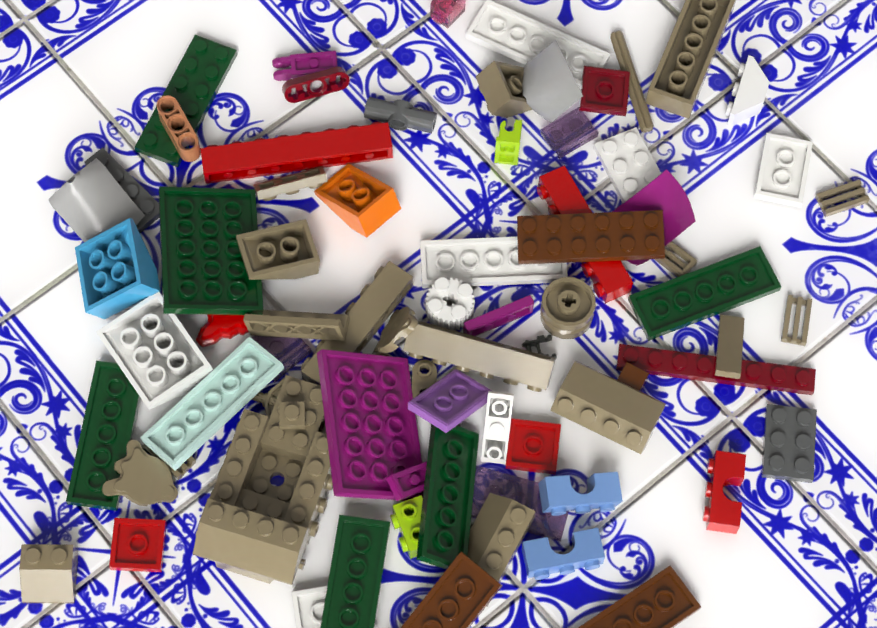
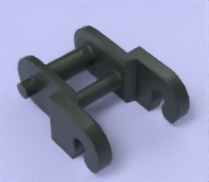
M544 335L537 336L536 340H525L521 345L531 352V347L536 346L538 354L544 355L541 353L540 343L551 341L552 335H547L546 338ZM554 353L550 357L557 358V355Z

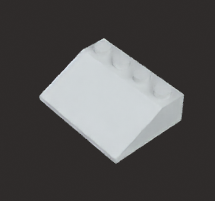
M159 292L147 297L96 331L149 410L190 392L213 371V368L176 315L163 314V297Z

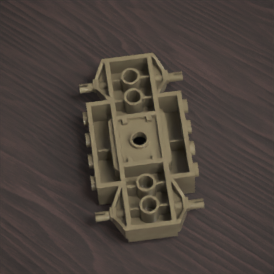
M286 375L268 393L259 392L251 399L262 403V406L265 407L266 415L244 409L209 498L308 529L309 538L307 543L309 544L311 536L315 537L319 529L320 523L317 522L319 513L324 514L327 507L328 499H325L327 491H332L333 489L320 385ZM305 401V429L280 430L279 402ZM277 475L284 478V483L278 487L270 483L272 477ZM301 559L299 569H304L306 559ZM215 562L216 567L268 584L274 581L273 579Z

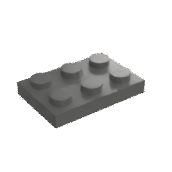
M773 404L766 405L762 478L806 483L813 482L817 409Z

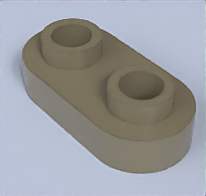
M420 360L413 366V398L437 382V368L429 360ZM425 368L428 369L429 372L427 374H422L420 370Z

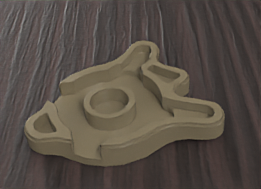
M407 306L401 310L397 309L394 311L387 326L382 330L380 341L374 348L372 355L384 356L399 347L394 342L398 341L401 337L406 339L418 324V320L414 316L416 314L415 311Z
M130 440L128 442L126 457L114 464V470L120 474V477L106 481L102 486L104 495H121L139 506H148L162 502L171 503L178 495V490L173 484L168 466L157 457L147 454L137 440Z

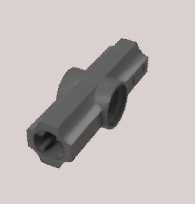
M369 97L365 105L364 118L388 122L389 126L395 130L404 131L410 128L432 134L436 124L437 113L415 108L405 100H395L393 103Z

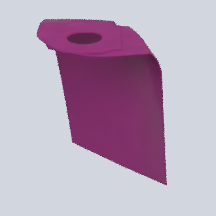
M667 169L612 211L663 210L665 246L696 222L687 194ZM650 259L626 261L637 266Z

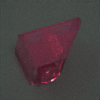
M432 0L430 16L435 23L442 24L448 29L465 12L466 0Z

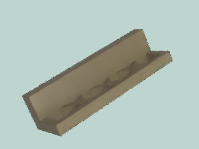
M263 310V315L245 314L243 319L250 335L345 341L350 320L348 315L277 310Z

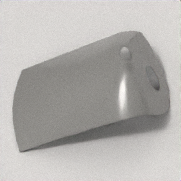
M556 40L525 64L522 82V93L526 98L527 105L550 123L554 122L570 106L583 97Z
M97 158L73 175L48 199L54 210L76 232L83 242L129 218L133 219L135 225H137L145 216Z

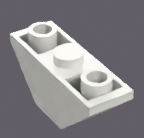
M748 55L746 64L741 63L738 77L742 78L740 83L735 82L732 96L736 98L734 102L729 101L725 114L730 116L727 125L733 126L761 112L770 82L753 56Z
M488 391L481 455L482 462L506 464L514 397L512 393Z

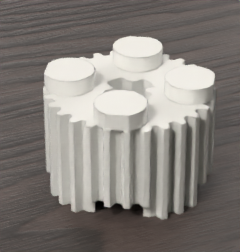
M444 277L437 279L426 294L427 318L430 319L429 322L451 330L457 329L459 331L460 327L463 328L464 322L471 320L474 315L475 297L471 286L467 283L463 284V280L458 281V278L455 280L452 277L450 280Z

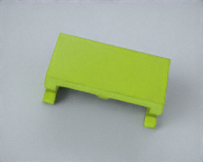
M504 120L500 124L499 137L496 136L494 163L518 165L522 120H515L513 131L505 129L506 121Z

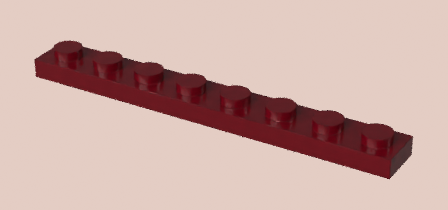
M619 344L616 370L622 371L628 362L650 375L813 395L815 390L816 369L742 360L740 379L715 376L716 356Z

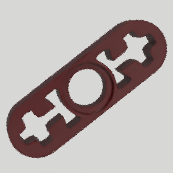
M333 67L290 79L283 84L282 92L288 102L297 103L343 90L349 85L350 79L344 68ZM340 75V81L336 82V76ZM326 78H328L329 85L325 81ZM319 80L322 82L319 88H310L313 81ZM302 85H305L307 91L303 90L304 88ZM292 88H296L295 94H291Z

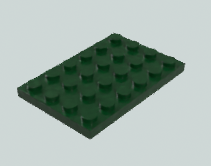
M159 186L163 314L263 315L262 281L249 280L236 240V235L258 230L255 190Z

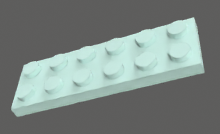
M248 337L140 437L142 442L176 471L284 369L283 364L251 337Z

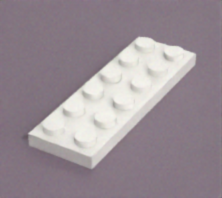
M491 0L485 1L466 33L467 39L524 65L556 40L580 90L584 66L605 68L610 59V53Z
M518 237L420 241L422 288H431V285H434L435 281L441 277L448 280L451 277L453 280L458 278V281L463 280V284L467 283L470 286L551 283L559 278L568 277L567 263L518 264Z

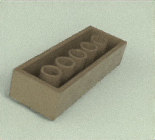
M685 0L648 89L646 104L687 119L690 118L734 10L736 0Z

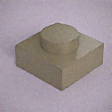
M305 401L279 402L280 430L305 429Z

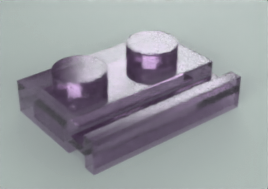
M578 107L542 128L540 134L560 159L598 137L599 132L597 129H594L591 121L583 111H579Z

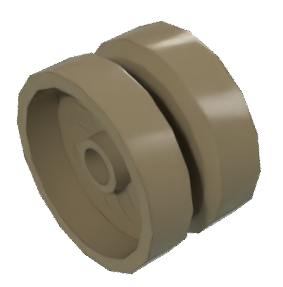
M574 277L559 278L552 281L546 287L541 301L540 319L544 328L552 336L560 339H574L582 336L590 328L596 307L595 295L591 287L583 280Z

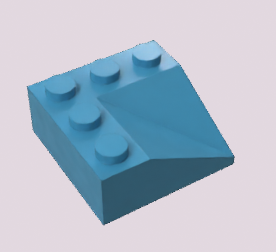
M129 218L75 247L85 313L107 319L161 291L157 269L133 219Z

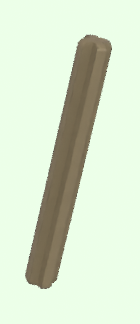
M612 32L610 39L621 71L630 72L628 93L640 130L643 133L653 130L654 125L623 32Z

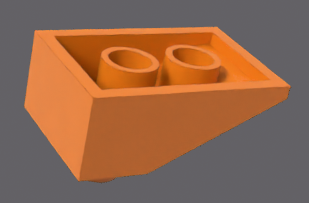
M349 163L328 179V182H325L314 191L315 195L351 229L366 238L401 210L392 187Z

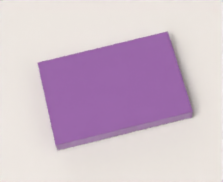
M454 369L409 401L407 409L447 433L484 406L488 400V391L492 390L461 371Z

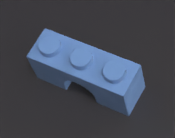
M618 472L594 473L587 479V494H580L572 488L570 475L544 477L538 483L542 513L551 512L552 516L564 515L566 511L585 514L591 512V509H600V512H610L615 510V507L623 501Z
M593 528L573 532L571 539L573 550L567 554L554 552L550 547L548 537L524 541L522 543V554L528 578L534 577L535 580L548 578L553 573L560 572V575H568L575 572V569L585 568V570H594L599 568L605 559L599 529Z

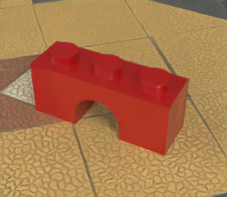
M716 450L713 459H708L707 473L711 474V481L706 482L705 497H709L708 506H704L702 521L707 522L706 530L737 534L740 528L742 502L729 500L724 495L723 488L728 485L741 486L745 475L746 454Z

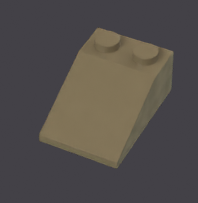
M306 219L236 235L249 280L299 279L319 273L320 258Z

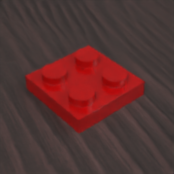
M511 418L505 469L556 475L561 424Z
M114 518L109 562L110 570L162 572L166 520Z

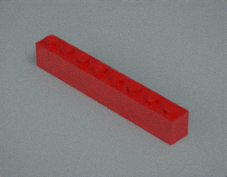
M374 122L365 126L351 125L343 129L329 128L321 132H303L292 136L280 135L277 138L270 139L257 138L249 142L235 141L227 145H209L205 148H200L206 184L304 171L321 166L325 168L347 165L348 163L354 164L393 158V147L388 122Z

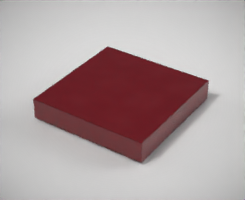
M584 66L581 85L583 97L580 98L579 111L626 117L630 72Z

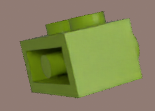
M422 495L393 505V514L390 515L394 529L399 528L402 536L398 538L403 553L408 552L410 559L417 557L423 502Z

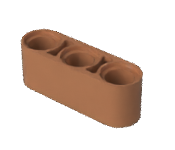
M169 95L162 96L156 105L162 125L180 157L186 162L196 161L201 155L196 133L177 100ZM167 109H173L169 112H164ZM178 127H183L181 130H174ZM186 146H194L190 149H185Z

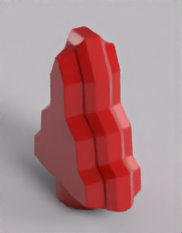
M207 314L208 322L201 327L196 342L201 347L216 344L222 338L232 339L238 334L244 336L249 332L243 321L244 315Z

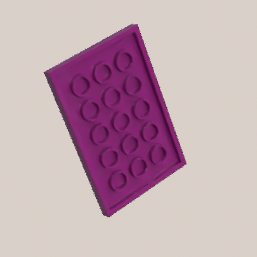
M321 349L317 352L334 496L396 500L386 478L422 463L416 415L407 409L408 402L413 399L408 358ZM424 491L407 497L405 499H402V501H406L421 495L423 498Z

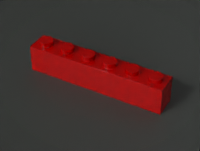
M565 165L539 176L537 192L542 200H546L550 215L592 213ZM621 260L581 262L583 273L587 278H591L596 295L602 297L605 304L631 292L633 281Z

